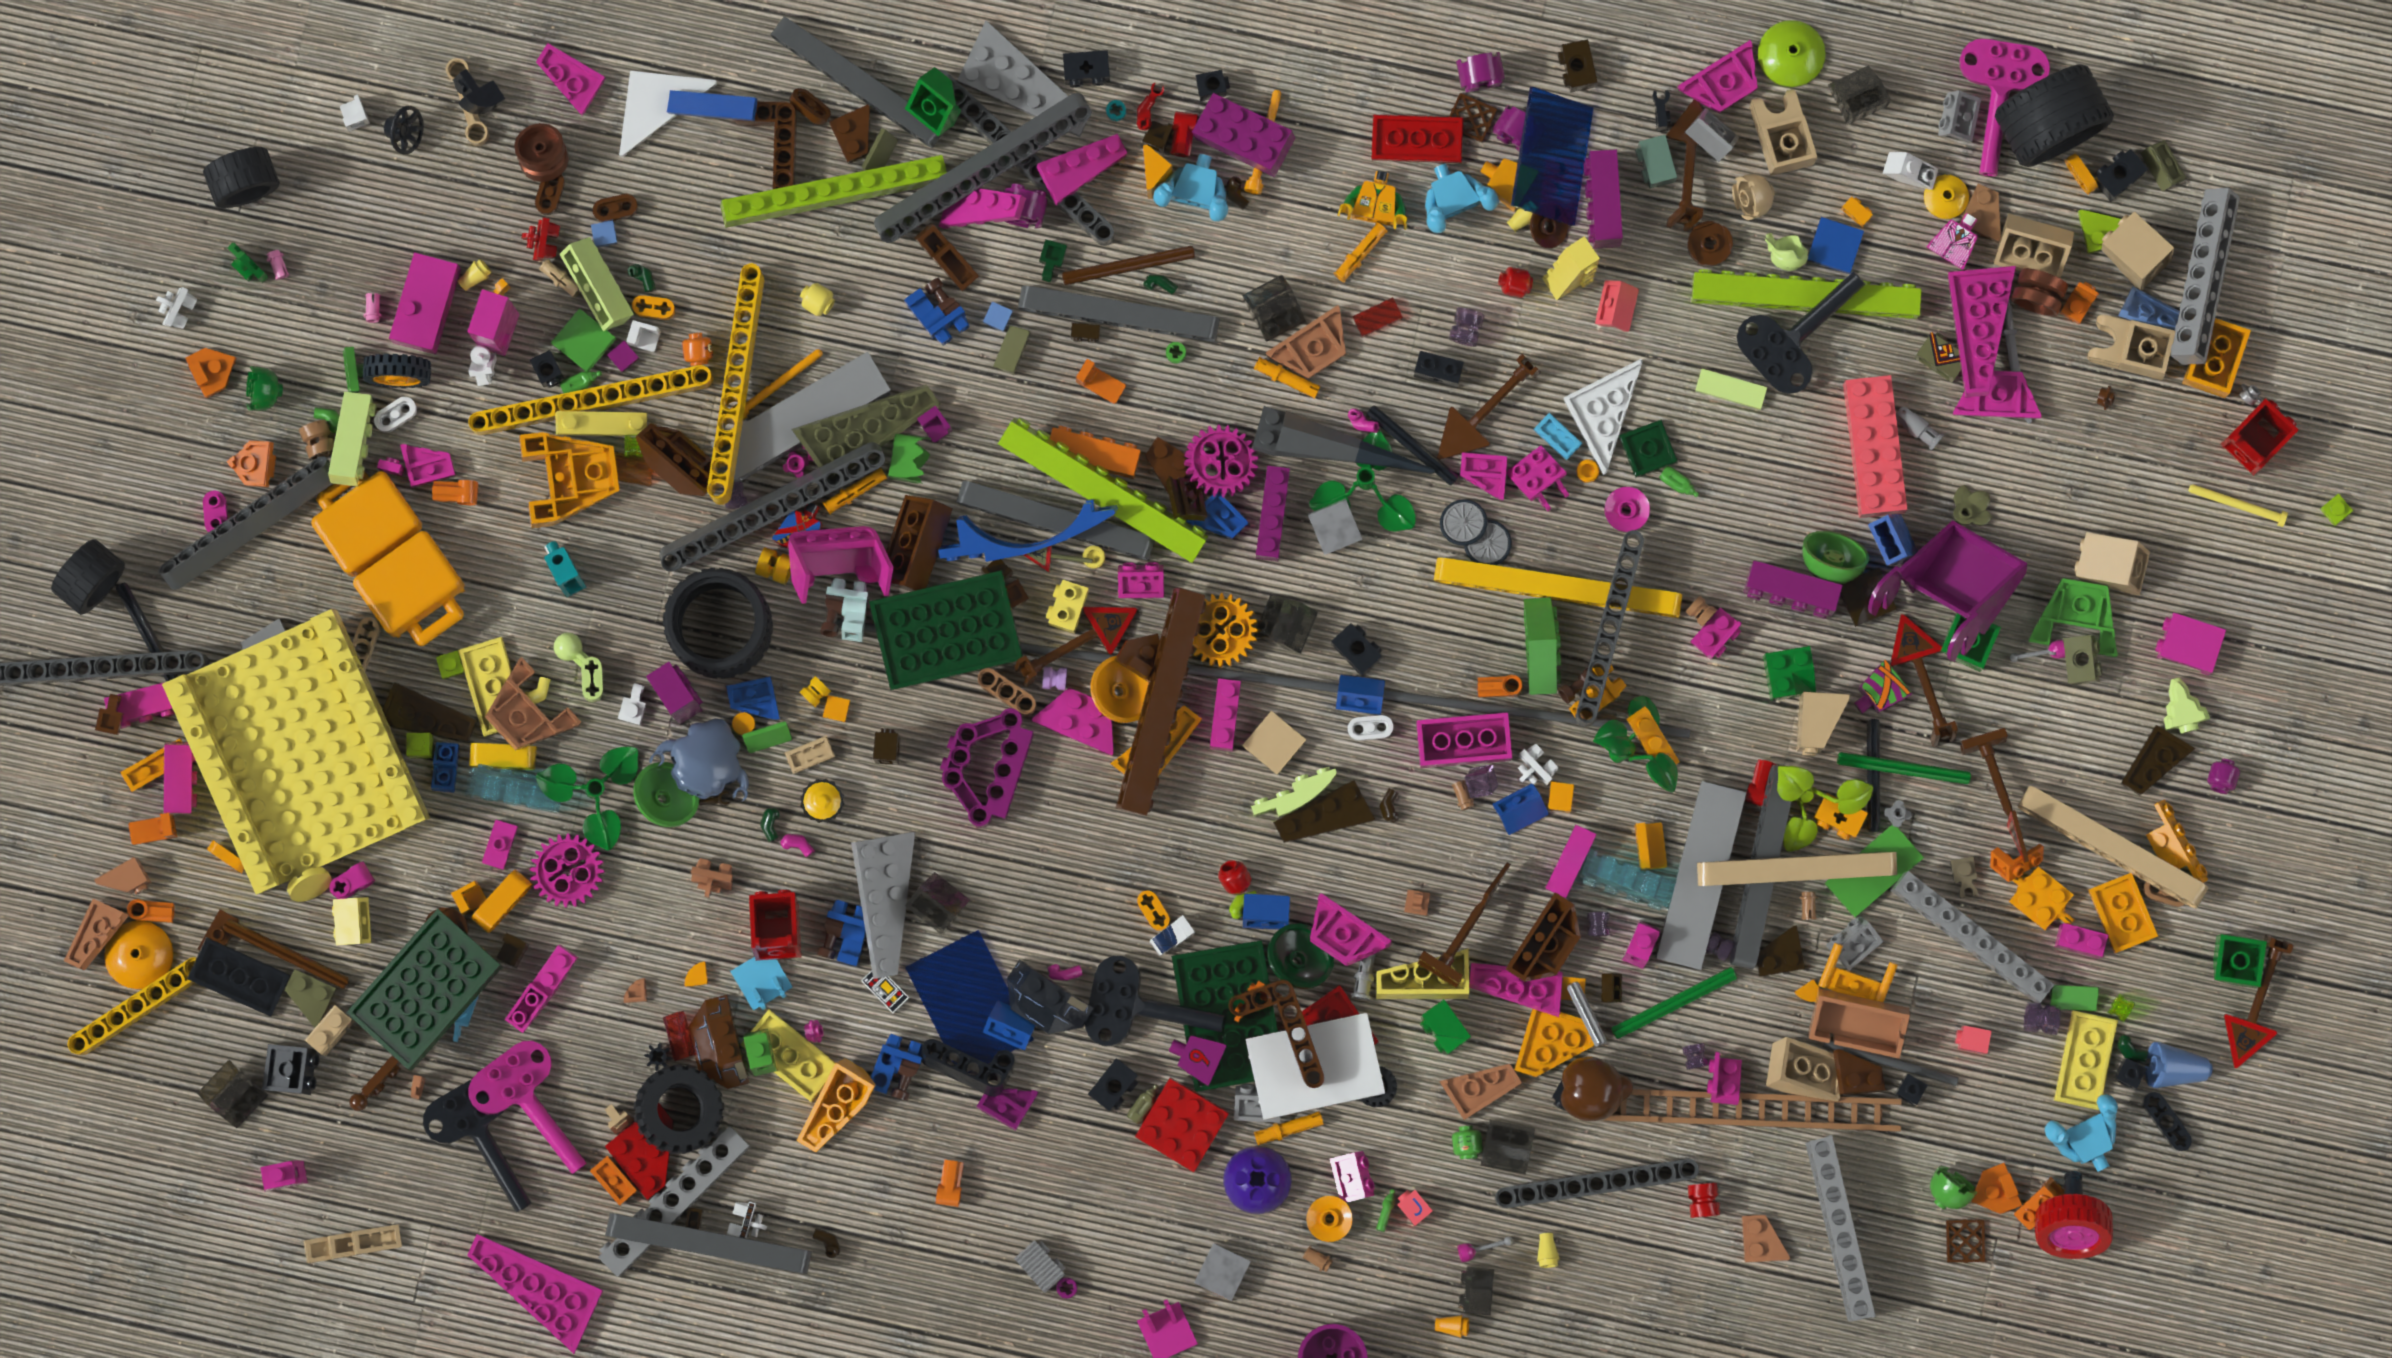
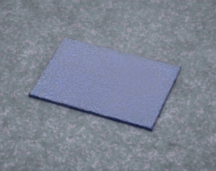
M1530 87L1511 206L1558 221L1559 223L1575 226L1593 107L1547 92L1546 90Z
M979 930L961 937L959 940L905 967L944 1044L986 1064L991 1063L995 1054L1000 1050L1012 1052L1019 1049L983 1033L988 1017L996 1002L1001 1001L1010 1005L1008 987ZM1031 1035V1038H1030L1029 1043L1032 1042V1041H1034V1038H1033L1032 1035Z

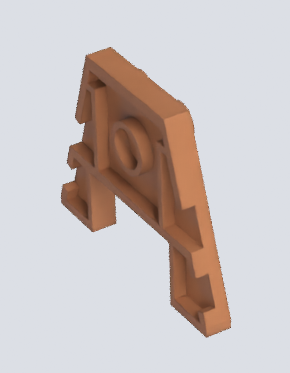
M522 657L519 658L485 716L515 751L576 728L581 724V721L568 707L552 721H549L526 696L519 686L533 676L535 671Z

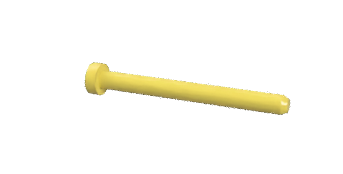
M2194 484L2190 485L2188 490L2192 494L2278 522L2277 526L2280 527L2284 526L2288 512L2283 510L2281 513Z

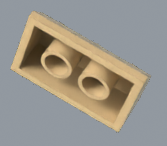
M2008 213L1993 264L2001 267L2016 266L2015 271L2019 272L2023 268L2036 269L2061 278L2072 247L2074 232Z

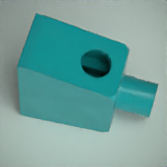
M557 541L548 543L545 546L548 555L544 559L566 598L586 588L587 586L565 547L560 548Z

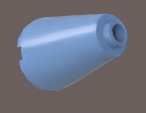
M2153 1042L2148 1049L2147 1059H2150L2149 1066H2145L2147 1068L2145 1077L2150 1087L2161 1088L2203 1082L2212 1075V1064L2205 1057L2161 1042Z

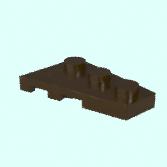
M2155 725L2120 784L2140 796L2196 748Z

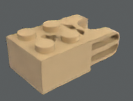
M1793 89L1786 91L1783 97L1784 111L1775 114L1770 112L1766 108L1764 101L1760 98L1752 99L1750 102L1751 115L1770 176L1813 166L1817 159L1805 115H1803L1797 93Z
M2109 315L2097 317L2096 325L2098 329L2109 333L2113 337L2114 345L2109 348L2094 347L2087 355V359L2090 362L2163 380L2176 331ZM2145 347L2150 348L2149 353L2143 351Z

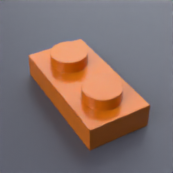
M606 1156L590 1170L619 1206L638 1191L609 1156Z

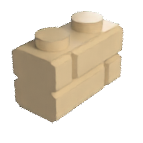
M334 1005L305 1041L321 1055L327 1056L345 1035L347 1028H350L356 1021L339 1006Z

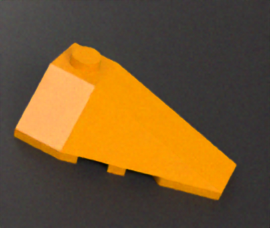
M847 1058L835 1063L797 1139L799 1143L814 1152L819 1151L867 1104L876 1084L865 1069Z

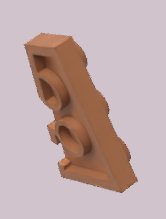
M92 899L64 962L85 971L129 915Z
M1510 1064L1439 1081L1463 1120H1466L1522 1084Z

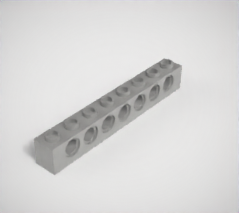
M2230 188L2205 189L2204 198L2201 202L2202 208L2197 222L2195 240L2193 241L2192 256L2188 264L2189 270L2184 284V294L2180 304L2178 323L2175 327L2174 342L2171 346V356L2182 365L2206 364L2240 196Z
M1909 871L1904 872L1890 890L2034 1003H2041L2054 986L2051 981Z
M729 1126L727 1129L723 1127L714 1136L716 1140L711 1145L708 1143L704 1145L698 1152L700 1156L695 1161L692 1159L688 1161L682 1168L684 1172L678 1178L676 1176L672 1177L665 1185L667 1189L662 1194L656 1193L649 1200L651 1205L645 1211L640 1209L633 1217L651 1220L652 1212L659 1210L663 1215L660 1222L673 1225L688 1210V1207L690 1208L751 1146L732 1127ZM720 1145L728 1147V1154L723 1158H720L716 1153ZM704 1161H709L712 1165V1170L708 1174H703L700 1171V1165ZM692 1177L696 1184L692 1190L688 1191L684 1188V1181ZM671 1194H676L679 1197V1203L674 1207L669 1206L667 1203V1198ZM617 1238L612 1244L608 1241L599 1250L602 1254L598 1258L617 1277H621L652 1245ZM621 1243L629 1245L630 1250L626 1256H621L618 1253V1247Z

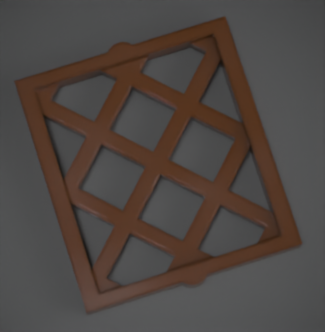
M1460 93L1454 107L1451 109L1449 117H1452L1453 114L1460 117L1459 112L1467 110L1469 117L1463 119V122L1470 120L1473 127L1465 130L1463 125V135L1482 143L1488 129L1491 127V122L1497 108ZM1465 99L1473 102V104L1467 105ZM1459 100H1463L1465 107L1457 109ZM1477 106L1479 113L1472 116L1469 108ZM1480 106H1483L1489 110L1482 112ZM1491 112L1492 116L1490 120L1486 122L1484 114ZM1481 116L1483 124L1476 126L1473 119ZM1485 126L1484 134L1480 136L1477 129ZM1474 130L1475 133H1476V136H1474V135H1472V134H1469L1468 132Z
M1946 1220L1947 1262H1985L1984 1220ZM1953 1223H1961L1962 1227L1957 1231L1951 1225ZM1969 1223L1979 1224L1974 1231L1968 1226ZM1949 1228L1955 1233L1951 1238L1949 1237ZM1964 1228L1971 1232L1966 1239L1960 1234ZM1980 1228H1981V1238L1976 1234V1232H1977ZM1973 1235L1979 1240L1974 1247L1968 1242ZM1956 1236L1963 1240L1958 1247L1952 1242ZM1965 1244L1971 1248L1967 1255L1960 1250ZM1981 1244L1982 1254L1976 1250ZM1950 1245L1955 1249V1251L1951 1255ZM1959 1252L1964 1258L1962 1260H1954L1952 1257ZM1975 1252L1980 1258L1978 1260H1970L1968 1257Z

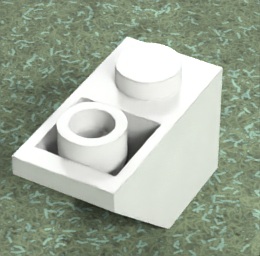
M1889 152L1883 174L1898 182L1933 190L1939 169L1907 152Z

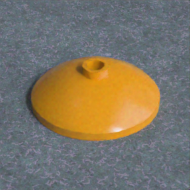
M1116 656L1110 657L1100 663L1093 673L1090 686L1092 699L1098 710L1108 719L1118 723L1135 722L1139 720L1149 682L1116 662ZM1115 689L1120 691V696L1116 695Z
M131 921L121 925L107 942L104 952L105 965L109 974L119 984L131 989H143L168 973L174 957L173 946L169 936L159 926L147 921ZM134 950L139 951V956L137 958H134L132 956V952Z

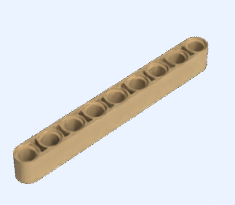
M2033 786L2027 788L2017 805L2024 813L2192 908H2198L2208 891V887L2201 881Z
M1896 852L1697 863L1698 886L1897 875Z

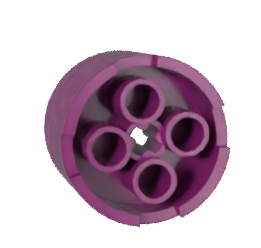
M1327 1324L1315 1328L1303 1339L1297 1358H1326L1327 1354L1332 1355L1333 1353L1337 1354L1336 1358H1368L1364 1342L1356 1332L1343 1325Z

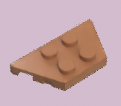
M1339 305L1265 353L1266 356L1308 380L1345 356L1346 351Z

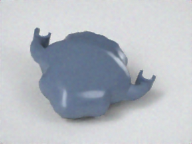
M714 718L704 723L690 725L687 736L662 742L649 759L651 763L653 757H659V766H661L665 760L663 754L670 752V757L674 764L671 775L676 781L678 789L698 798L706 799L710 796L719 795L725 785L733 783L735 780L738 781L740 787L733 792V799L737 792L743 793L742 802L748 796V775L741 768L736 757L741 746L737 738L732 734L729 724L723 719Z

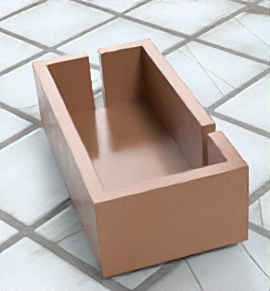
M1818 988L1808 1031L1809 1039L1830 1043V1033H1833L1834 1045L1900 1059L1910 1011L1907 1007Z

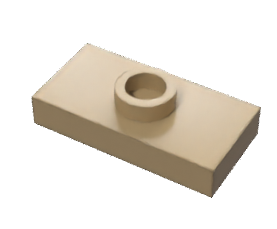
M827 735L785 752L793 775L836 757Z

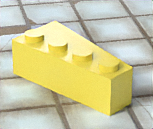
M1584 236L1565 248L1558 257V260L1553 263L1555 269L1550 268L1542 279L1555 299L1558 300L1580 285L1584 288L1593 282L1600 258Z
M1469 948L1457 952L1454 956V962L1450 966L1463 975L1457 988L1417 964L1418 962L1379 970L1376 973V999H1468Z

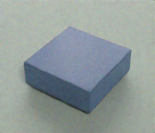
M613 220L591 225L594 244L597 248L618 244Z
M992 302L983 323L1004 332L1013 310Z

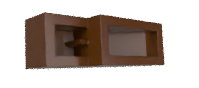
M930 223L914 237L961 291L979 277L934 224Z

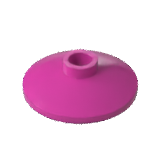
M1621 487L1614 490L1608 496L1604 506V513L1608 523L1613 528L1622 532L1638 530L1646 523L1650 514V505L1648 499L1640 490L1633 487ZM1629 507L1631 513L1626 515L1622 512V509Z

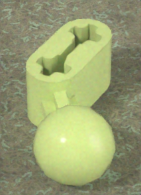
M569 632L562 633L554 641L553 648L555 654L564 661L573 660L581 667L583 697L589 702L599 701L603 696L601 662L595 657H589L582 651V641L577 635ZM590 663H594V666L598 667L593 673L595 689L599 690V692H595V696H591L590 692H586V690H590L591 674L585 668H588Z

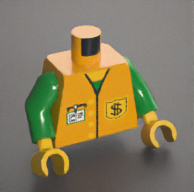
M1383 171L1375 172L1374 182L1364 181L1363 185L1356 186L1347 195L1344 203L1340 205L1337 216H1340L1341 213H1346L1348 215L1347 220L1351 218L1371 223H1380L1381 225L1391 226L1396 229V225L1402 224L1404 230L1407 229L1406 207L1399 193L1395 192L1394 186L1387 185L1389 173Z

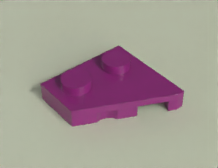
M1003 1089L998 1096L991 1097L984 1094L976 1108L1016 1131L1039 1092L1036 1090Z

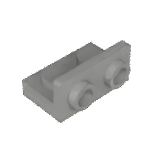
M1960 90L1948 92L1943 101L1944 109L1942 118L1939 121L1938 136H1951L1965 142H1972L1982 98Z
M1859 916L1851 920L1840 933L1832 936L1826 946L1829 950H1832L1835 942L1843 945L1838 959L1845 969L1850 971L1884 941L1866 919Z
M1251 1084L1236 1086L1234 1120L1280 1123V1117L1263 1120L1256 1087Z

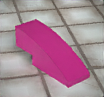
M1575 825L1545 889L1553 893L1556 892L1564 898L1567 897L1597 834Z

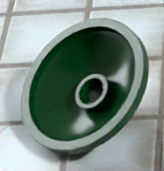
M1296 923L1280 928L1273 935L1268 945V961L1279 979L1287 980L1295 988L1311 989L1324 983L1330 976L1334 967V957L1310 942L1313 927ZM1293 960H1296L1299 965L1295 964Z

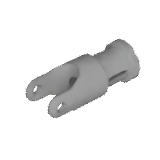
M1901 407L1896 413L1897 421L1903 425L1907 432L1914 438L1921 439L1929 446L1931 451L1943 438L1944 434L1936 432L1929 426V422L1916 413L1911 412L1908 408Z

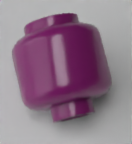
M2223 758L2221 761L2212 763L2207 782L2211 786L2210 789L2220 794H2228V792L2235 790L2240 770L2235 766V762Z

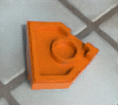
M203 348L185 359L197 385L207 399L227 388L229 377L237 358Z
M250 440L243 446L244 448L226 462L237 473L244 485L269 488V480L274 478L276 455H273L274 443Z
M2005 1163L1981 1172L1974 1190L1977 1191V1194L1971 1201L1972 1203L1998 1214L2022 1206L2018 1197L2019 1193L2011 1174L2008 1173Z

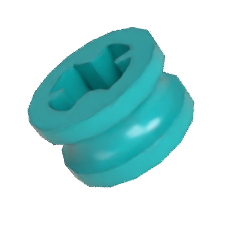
M1112 100L1106 106L1107 116L1112 121H1121L1126 116V107L1120 100ZM1112 106L1122 107L1121 115L1110 114V110H1113Z

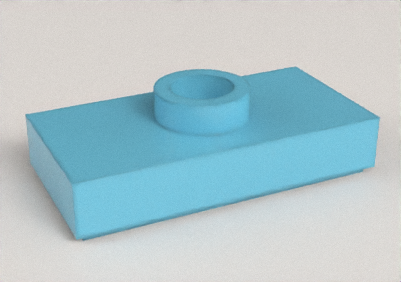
M1550 413L1534 428V431L1566 461L1582 445V442Z

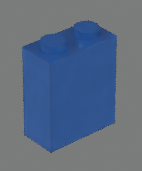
M1888 514L1868 524L1887 566L1905 563L1918 552L1901 514Z

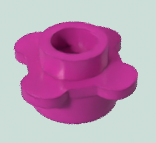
M790 452L786 464L783 465V470L786 473L791 472L795 474L796 478H800L804 475L805 467L809 465V459L807 457L802 458L796 452Z
M810 1020L804 1027L806 1039L809 1042L820 1043L823 1037V1027L819 1024L818 1020Z

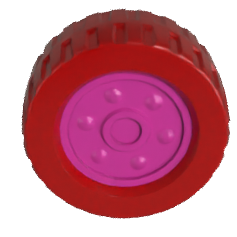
M2068 1171L2064 1175V1195L2047 1199L2036 1210V1242L2043 1251L2059 1258H2090L2103 1253L2112 1243V1212L2109 1206L2102 1200L2083 1195L2082 1174L2080 1172Z

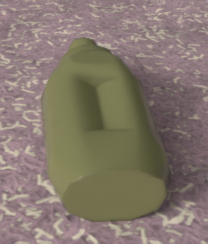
M1157 1084L1140 1094L1128 1111L1127 1117L1138 1125L1145 1120L1155 1103L1156 1090L1159 1088Z

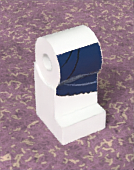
M1182 915L1174 923L1153 937L1150 943L1159 956H1162L1190 938L1195 932Z

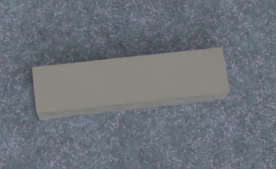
M869 352L864 353L742 424L734 476L735 483L738 484L788 455L790 452L800 448L802 444L791 429L891 395L889 386ZM731 445L723 446L721 452L729 451Z
M1704 781L1701 782L1655 959L1697 970L1702 969L1723 885L1698 886L1697 863L1729 861L1746 792Z
M1829 1135L1821 1139L1809 1141L1805 1144L1847 1320L1856 1321L1874 1318L1876 1316L1833 1137Z

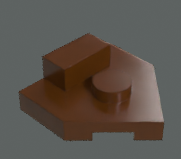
M1158 633L1125 641L1115 661L1149 682L1160 642Z

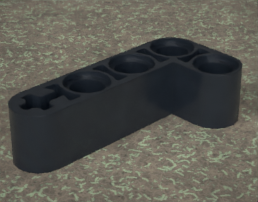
M935 1039L925 1041L921 1051V1061L925 1066L991 1097L1001 1094L1013 1072L1015 1062L1014 1055L1010 1051L1000 1050L995 1054L989 1065ZM948 1061H955V1062H957V1064H956V1065H949L947 1062H948ZM1004 1061L1007 1062L1009 1065L1001 1066L999 1062ZM974 1070L978 1072V1074L970 1075L968 1071ZM995 1080L999 1084L992 1085L988 1081Z

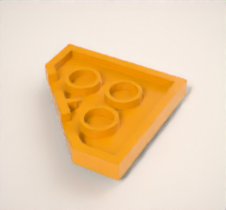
M1532 1009L1514 1071L1537 1077L1593 1047L1594 1043L1582 1018L1560 1012L1559 1017Z

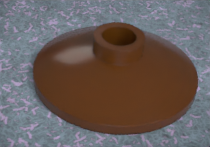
M1545 203L1535 209L1530 220V231L1534 241L1539 246L1548 249L1555 248L1564 241L1568 231V221L1564 211L1558 205Z

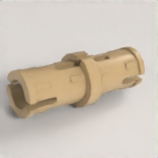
M549 259L542 263L539 270L553 280V284L556 287L560 286L572 298H576L581 291L575 281L568 276L569 273L567 271H562Z

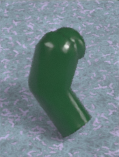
M640 264L629 266L627 270L628 275L642 281L646 293L656 290L650 269Z
M1150 274L1143 282V286L1148 290H1154L1155 286H1160L1171 295L1178 288L1175 283L1164 275Z
M774 807L768 808L763 812L760 827L769 843L779 838L773 825L775 820L779 818L780 813Z
M2120 1036L2118 1049L2124 1058L2141 1062L2147 1061L2148 1051L2135 1049L2130 1036Z

